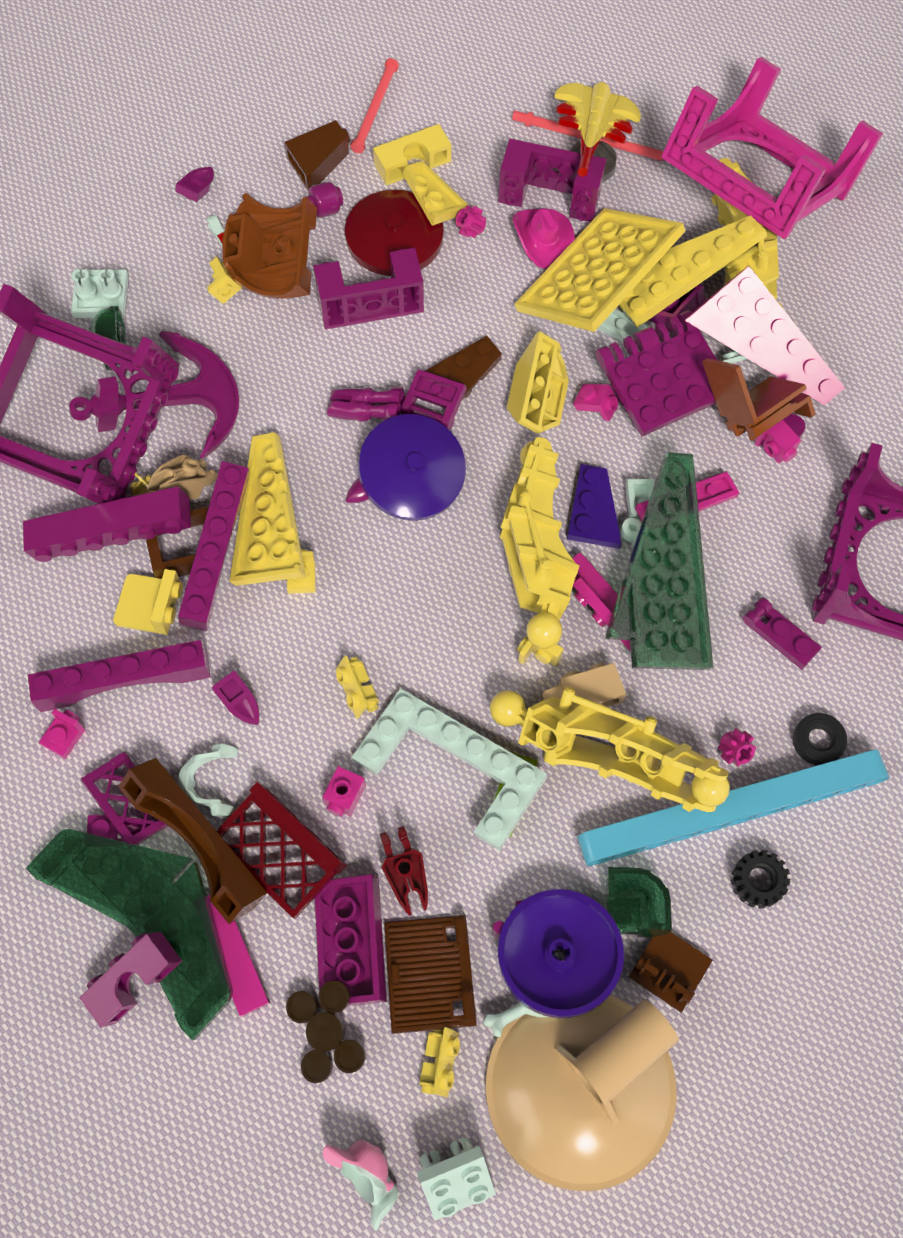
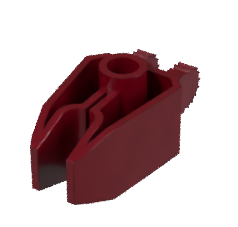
M402 826L397 828V834L400 842H402L404 851L393 854L391 841L387 833L379 834L386 854L380 866L398 902L410 916L412 912L407 899L408 893L411 892L410 889L417 892L424 911L427 910L428 889L423 855L416 849L411 848L405 827Z

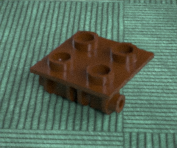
M660 925L628 977L682 1013L687 1003L689 1004L695 995L694 991L713 960Z

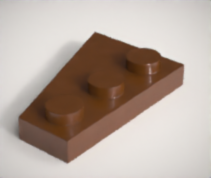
M485 336L425 371L464 384L467 388L464 399L471 394L475 385L480 380H483L498 364L502 353L491 339Z

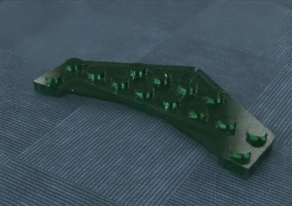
M72 829L60 831L26 869L35 879L62 891L125 925L135 937L144 932L148 934L161 932L182 959V962L159 983L175 1012L174 1016L180 1028L191 1040H196L228 1005L233 996V989L198 863L194 862L174 882L173 880L193 860L192 858Z

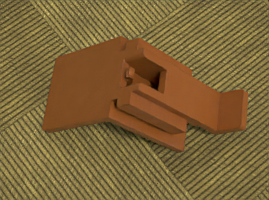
M710 358L702 361L720 416L727 417L728 420L725 422L728 430L733 431L737 437L747 431L749 440L753 441L793 412L809 418L816 415L810 395L802 393L807 389L806 384L770 376L748 391L739 365Z

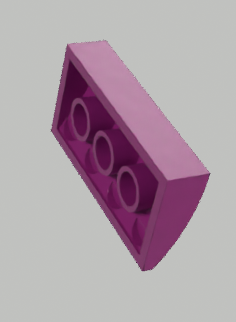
M370 874L330 880L315 897L319 991L325 983L337 980L346 984L350 991L348 1006L387 1002L379 878Z

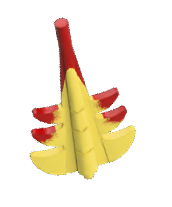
M604 82L595 84L593 88L580 83H567L559 87L554 95L556 99L568 101L557 106V113L567 115L559 118L558 125L581 130V155L578 167V175L581 177H585L588 174L590 161L602 137L624 144L626 136L621 131L631 134L633 130L631 123L627 119L634 122H640L641 119L640 111L635 103L627 97L610 93L609 86Z

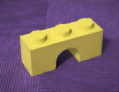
M440 124L374 147V166L387 186L405 179L403 171L405 166L408 165L407 161L411 159L423 160L430 169L451 162L452 144Z

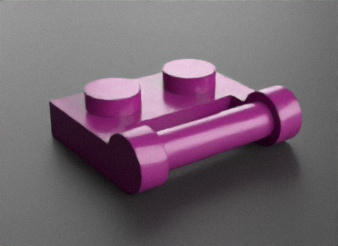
M418 369L402 404L401 414L426 416L440 422L447 429L451 430L455 415L467 388L464 384ZM417 399L446 408L444 415L416 406L415 402Z

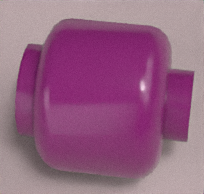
M331 182L313 185L308 190V196L306 197L317 207V218L338 214L340 207L343 206L342 192L338 186L335 187Z

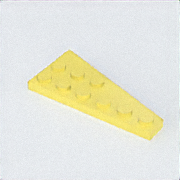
M750 215L670 248L618 306L638 328L767 237L765 229Z
M275 432L252 436L247 466L249 468V481L240 511L229 582L235 586L306 577L281 439Z

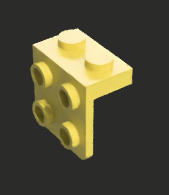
M165 569L162 579L136 574L127 575L113 618L115 625L168 635L170 625L175 620L177 600L181 597L183 583L180 581L177 572Z

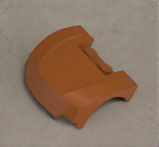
M248 193L243 194L242 198L244 201L240 203L236 213L229 214L222 240L223 263L229 271L232 280L242 289L268 298L285 299L310 295L312 273L306 266L309 231L316 228L317 207L308 197H304L300 203L293 207L272 208L259 203Z

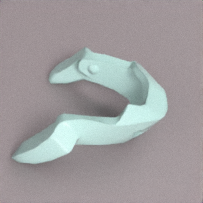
M221 743L213 745L210 753L192 756L181 768L178 784L192 802L209 806L212 816L228 817L237 809L236 807L222 804L220 799H202L193 789L196 786L194 774L203 764L212 760L237 757V748Z

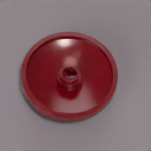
M397 189L383 190L365 197L352 208L345 224L346 245L351 256L363 268L379 275L391 276L390 252L415 248L420 270H422L437 257L443 244V222L432 226L415 195L410 191Z

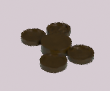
M329 981L319 991V1003L326 1012L317 1013V1000L308 991L293 993L286 1003V1012L292 1021L296 1023L308 1022L306 1038L315 1050L308 1052L303 1057L301 1072L304 1078L311 1083H321L330 1077L333 1070V1062L329 1054L326 1053L327 1051L335 1049V1065L344 1073H354L360 1070L366 1060V1052L360 1042L352 1039L343 1041L346 1032L345 1024L336 1013L345 1010L349 1005L350 991L346 984L341 981Z

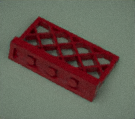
M256 782L249 790L251 794L218 828L217 832L223 837L230 828H240V844L229 845L227 843V845L264 890L293 919H296L336 874H340L348 865L264 785ZM253 803L260 808V822H246V811ZM266 815H267L272 821H266ZM278 825L281 828V842H266V826ZM260 826V843L246 844V827ZM286 834H287L293 841H286ZM298 845L302 849V862L286 863V846ZM281 846V863L266 864V847ZM260 847V864L249 865L245 861V848ZM234 849H240V855ZM307 855H309L314 861H307ZM319 865L326 872L318 883H307V866ZM302 866V883L286 884V867ZM281 867V885H269L266 882V868ZM254 869H260V875ZM313 887L307 894V888ZM302 888V900L293 909L286 902V889ZM274 889H281V896Z

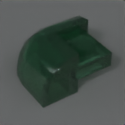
M109 306L101 309L92 318L89 331L126 344V324L119 307ZM104 363L106 370H112L108 365Z
M608 867L606 879L607 912L615 921L620 934L637 935V938L662 936L672 931L668 887L666 888L660 878L650 872L651 870Z

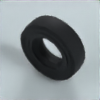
M814 713L804 717L795 727L793 745L803 760L813 765H822L836 761L842 756L847 746V734L843 725L833 716L825 713ZM821 729L828 733L831 743L827 749H817L810 743L809 734L812 730Z

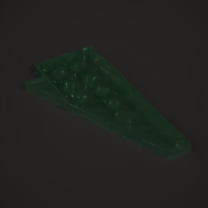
M668 452L663 456L605 634V638L610 640H630L632 668L710 670L714 668L693 454Z

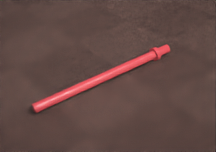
M515 110L512 120L525 123L527 127L533 125L581 139V130L560 126L556 121L534 116L533 112H528L527 114ZM602 137L599 142L601 144V141H603L612 148L663 161L661 156L664 151L629 141H625L622 144Z

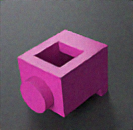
M781 420L758 436L754 444L757 447L762 445L765 452L779 464L782 461L787 463L797 455L798 452L796 450L801 439L784 420Z

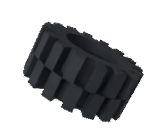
M755 850L750 854L747 853L737 862L736 867L732 870L731 875H733V878L731 879V885H735L733 890L735 895L739 893L741 896L739 900L743 903L747 901L749 903L748 906L752 908L758 906V909H763L766 906L770 907L781 900L789 890L787 888L791 880L787 879V875L790 874L789 869H784L783 865L785 862L782 859L780 861L776 859L778 855L775 853L769 855L767 850H762L761 852ZM761 868L770 874L771 886L769 889L758 890L752 886L749 876L753 869Z

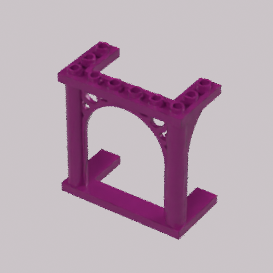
M3 283L0 290V315L17 327L0 364V424L38 337L108 365L122 382L126 394L127 408L123 426L115 440L106 449L93 457L77 461L60 460L0 436V462L73 491L96 504L126 498L127 487L134 480V474L137 473L136 466L138 461L147 450L149 435L156 429L158 423L157 416L160 409L167 403L168 390L171 383L175 382L178 377L179 364L151 339L142 337L138 348L128 346L48 315L17 289ZM127 370L134 374L129 379L126 378ZM140 380H147L149 382L143 393L134 394L132 392V387L136 382ZM141 400L138 409L135 410L134 405L136 401ZM120 448L117 458H114L115 450ZM103 459H108L113 467L108 477L100 472V462Z
M872 442L866 452L861 451L857 464L851 468L849 478H845L842 484L841 493L844 494L843 501H839L835 516L839 517L837 524H833L829 539L833 540L832 547L827 548L823 562L827 563L826 571H822L817 586L821 587L819 595L815 596L811 610L815 611L813 622L824 625L828 619H832L903 641V615L884 607L870 595L861 581L857 567V553L863 537L881 523L903 519V487L894 483L882 471L879 459L883 445ZM866 506L874 515V519L871 521L864 519L859 512V507ZM880 510H888V514H881ZM857 523L862 526L860 531L855 530ZM852 547L854 551L850 552L847 548ZM849 584H853L857 589L856 593L852 596L848 594ZM859 598H863L866 601V605L862 604L861 602L855 604V602H857Z

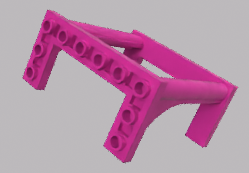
M760 57L757 58L738 99L723 115L709 123L707 122L718 98L698 85L692 88L661 158L748 216L751 215L757 222L785 240L791 234L796 223L835 197L842 201L846 199L884 133L865 121L859 122L837 163H835L759 114L781 71V68ZM729 140L751 142L794 170L777 199L705 151Z

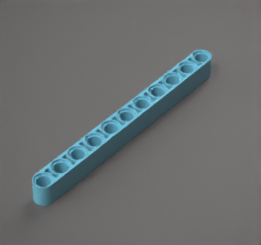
M871 750L730 790L724 803L718 805L713 812H705L696 808L688 812L682 808L683 804L584 832L578 835L577 839L586 866H593L869 787L889 779L890 776L879 750Z

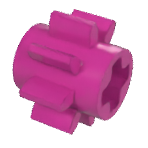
M467 205L466 208L458 212L456 226L461 228L459 234L467 238L469 236L476 238V235L484 231L486 217L482 216V209Z
M737 728L734 731L725 733L718 746L723 752L720 757L728 764L733 762L738 767L740 764L748 763L755 754L756 746L751 743L754 737L746 731L741 732Z

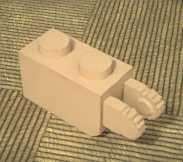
M598 663L585 672L571 671L564 674L558 686L552 687L547 691L545 690L541 701L550 697L561 699L564 688L572 687L575 690L574 695L606 707H611L623 703L626 692L615 663L608 665Z

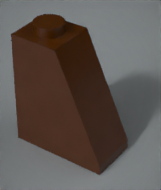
M337 120L284 142L287 160L307 191L311 186L320 184L349 154L348 143L350 142V136L345 128L342 129Z

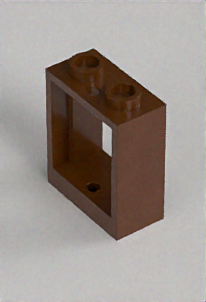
M208 507L190 511L191 527L205 523ZM159 535L146 540L152 571L156 578L162 579L165 569L176 571L178 577L190 574L196 554L165 561Z

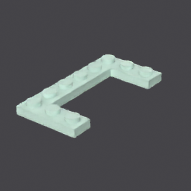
M400 688L351 757L353 762L377 776L410 729L503 784L504 787L474 831L476 837L500 851L547 779V773Z

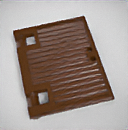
M466 915L384 922L391 1033L442 1030L444 1027L452 1029L477 1026ZM447 928H455L456 941L447 942ZM462 1001L463 1015L454 1016L453 1002Z

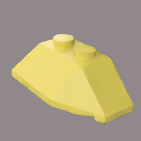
M540 331L536 333L516 364L506 408L517 423L537 434L560 425L569 383L565 362L560 354L562 351L560 343Z

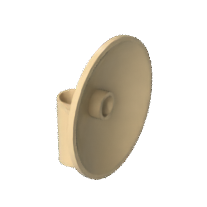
M612 995L599 1007L581 1016L552 1018L535 1017L525 1014L507 1024L502 1030V1036L497 1038L491 1051L485 1086L489 1116L493 1128L506 1151L523 1169L534 1177L550 1185L573 1191L602 1190L621 1184L637 1175L658 1154L668 1137L673 1123L677 1090L675 1072L668 1050L679 1042L675 1030L663 1014L648 1000L643 999L638 1005L632 1007Z

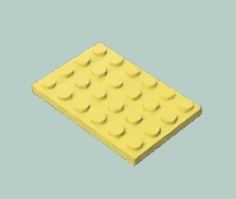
M604 208L515 303L517 312L595 332L685 232L683 223Z

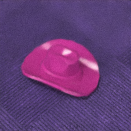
M545 208L519 211L512 216L514 226L527 256L539 268L547 269L575 240L574 229L570 220L556 210Z

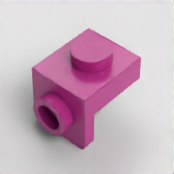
M583 384L573 405L577 411L599 412L604 421H610L618 408L619 400L610 385Z

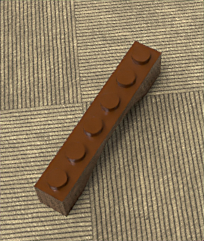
M155 757L128 770L118 788L135 809L164 822L188 843L200 860L206 873L210 891V902L230 925L254 910L267 892Z

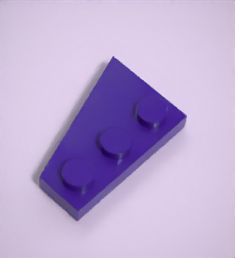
M580 465L567 540L621 549L622 543L607 468Z

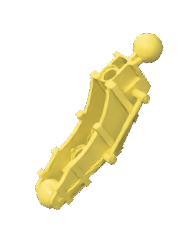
M729 158L719 160L748 179L737 162L732 163ZM717 194L711 197L712 203L718 206L719 215L717 216V221L720 225L724 224L726 226L748 217L747 214ZM760 224L765 229L767 237L725 266L724 272L726 276L724 285L746 266H749L776 300V279H779L777 234Z
M537 437L535 440L527 442L520 451L522 467L517 483L513 486L501 523L500 539L503 541L509 564L508 568L512 576L519 607L538 613L527 624V637L534 646L548 649L556 645L562 637L560 619L570 602L572 587L580 565L574 562L560 540L558 533L562 522L555 520L553 517V493L560 481V478L556 476L555 470L559 454L553 452L551 443L547 439Z
M572 687L564 688L561 699L550 697L528 707V710L526 709L523 697L511 690L500 691L490 702V714L493 720L505 727L521 725L523 728L518 743L524 746L530 742L544 750L543 760L552 766L565 764L599 770L598 775L605 779L612 775L619 776L652 791L651 796L658 800L664 797L683 804L682 808L688 812L695 808L705 812H713L718 805L724 803L729 795L730 784L727 779L729 772L718 766L719 761L712 757L708 759L691 750V746L685 743L679 745L654 732L657 720L654 717H646L645 721L636 719L604 705L574 695L575 690ZM576 734L607 739L616 746L613 747L576 736ZM686 771L695 775L691 785L683 781Z

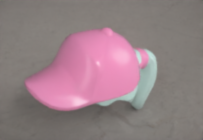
M365 1140L354 1142L346 1151L325 1145L323 1149L325 1161L332 1166L340 1168L341 1174L352 1181L358 1194L372 1205L371 1224L373 1229L378 1231L382 1219L392 1209L398 1197V1188L393 1180L388 1177L387 1159L381 1152L380 1147L374 1146Z

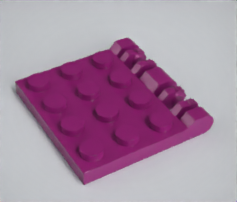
M689 310L669 319L670 328L675 335L671 339L667 328L661 322L654 325L655 330L650 326L634 333L633 339L631 336L623 339L624 347L629 354V357L625 359L621 348L616 342L610 344L609 348L604 346L595 351L599 364L641 437L716 404L702 361L706 358L717 359L700 330L684 320L691 314Z

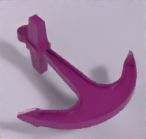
M161 331L159 336L175 352L194 362L200 372L197 378L192 381L171 385L168 390V400L165 406L203 405L209 408L216 418V422L207 436L203 452L200 455V458L203 460L226 440L234 428L239 409L238 388L228 367L212 351L199 343L182 337L179 333ZM116 377L101 378L97 381L96 394L90 401L83 397H76L70 401L69 414L78 421L86 420L93 414L96 419L98 432L115 430L118 415L127 408L126 395L122 396L119 394ZM141 400L136 401L134 409H138ZM81 407L84 410H77L76 408Z

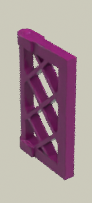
M123 752L82 777L81 782L131 850L157 832L168 827V825L160 820H147V813H145L144 819L126 817L130 801L125 796L110 794L112 781L121 782L124 776L114 775L115 770L122 765L127 770L135 767L126 752ZM99 779L109 780L106 793H101L94 784ZM108 799L126 802L123 816L116 814L108 803ZM124 823L141 824L142 829L132 836Z

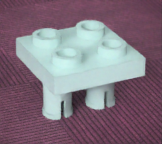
M76 269L73 271L72 279L75 282L71 309L73 318H125L129 279L127 270Z
M466 1137L460 1138L463 1150H460L457 1140L451 1143L450 1150L454 1156L441 1161L440 1153L436 1150L429 1151L433 1163H430L427 1153L420 1157L423 1170L418 1171L417 1174L435 1221L443 1217H450L457 1211L473 1204L483 1203L489 1197L496 1195L480 1146L472 1148L470 1140Z

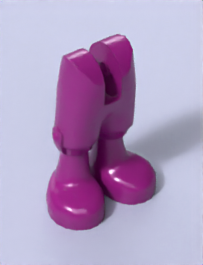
M396 386L389 390L375 392L372 388L332 390L330 395L331 403L328 404L327 415L333 418L368 421L372 417L381 420L389 419L400 415L405 399L404 388ZM374 403H382V404H385V405H372V404H374Z

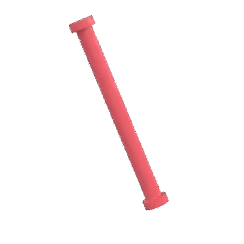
M393 58L386 60L384 65L385 71L358 135L351 142L350 148L355 153L360 154L364 152V143L392 76L399 68V63Z

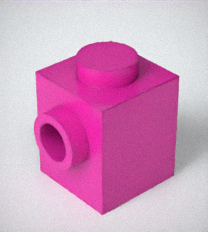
M338 766L322 797L324 805L327 806L326 810L339 817H342L343 814L351 817L366 787L365 778Z

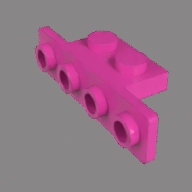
M578 553L572 558L576 564L580 565L573 584L577 592L573 595L584 607L589 604L595 610L591 616L602 628L608 625L627 649L633 651L651 636V632L584 555Z

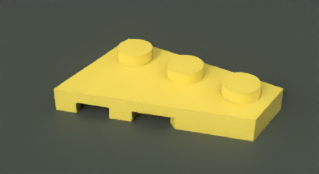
M423 161L405 166L403 176L432 226L456 218L458 212L468 205Z

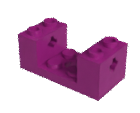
M510 138L500 168L498 202L509 206L522 207L528 185L572 194L569 218L592 222L601 194L607 159L593 156L590 161L588 174L585 177H581L578 175L581 153Z
M415 248L390 252V279L383 278L378 281L355 283L350 286H344L339 261L313 265L317 296L325 330L424 312V281Z

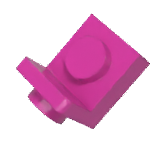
M54 709L51 714L55 719L38 743L66 759L85 729L79 723L80 718L69 710H65L62 713Z

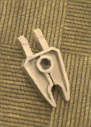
M182 454L162 464L151 476L147 489L159 491L178 486L189 497V500L199 499L203 487L214 483L218 475L213 469L204 471L207 466L204 460H194L190 456Z

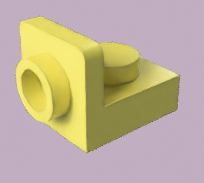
M216 256L209 263L214 271L212 274L214 281L207 287V290L224 304L241 287L232 280L224 263Z
M301 549L306 577L287 579L288 594L316 593V571L313 551Z
M525 637L517 649L520 652L518 662L524 664L533 652L540 662L544 664L550 663L556 667L562 658L564 648L557 644L548 649L538 648L531 644L528 637Z

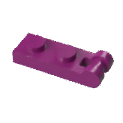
M761 597L754 604L755 608L752 611H747L742 617L744 623L798 668L803 670L822 647L774 609L767 599ZM762 616L769 620L767 624L761 621L760 618Z

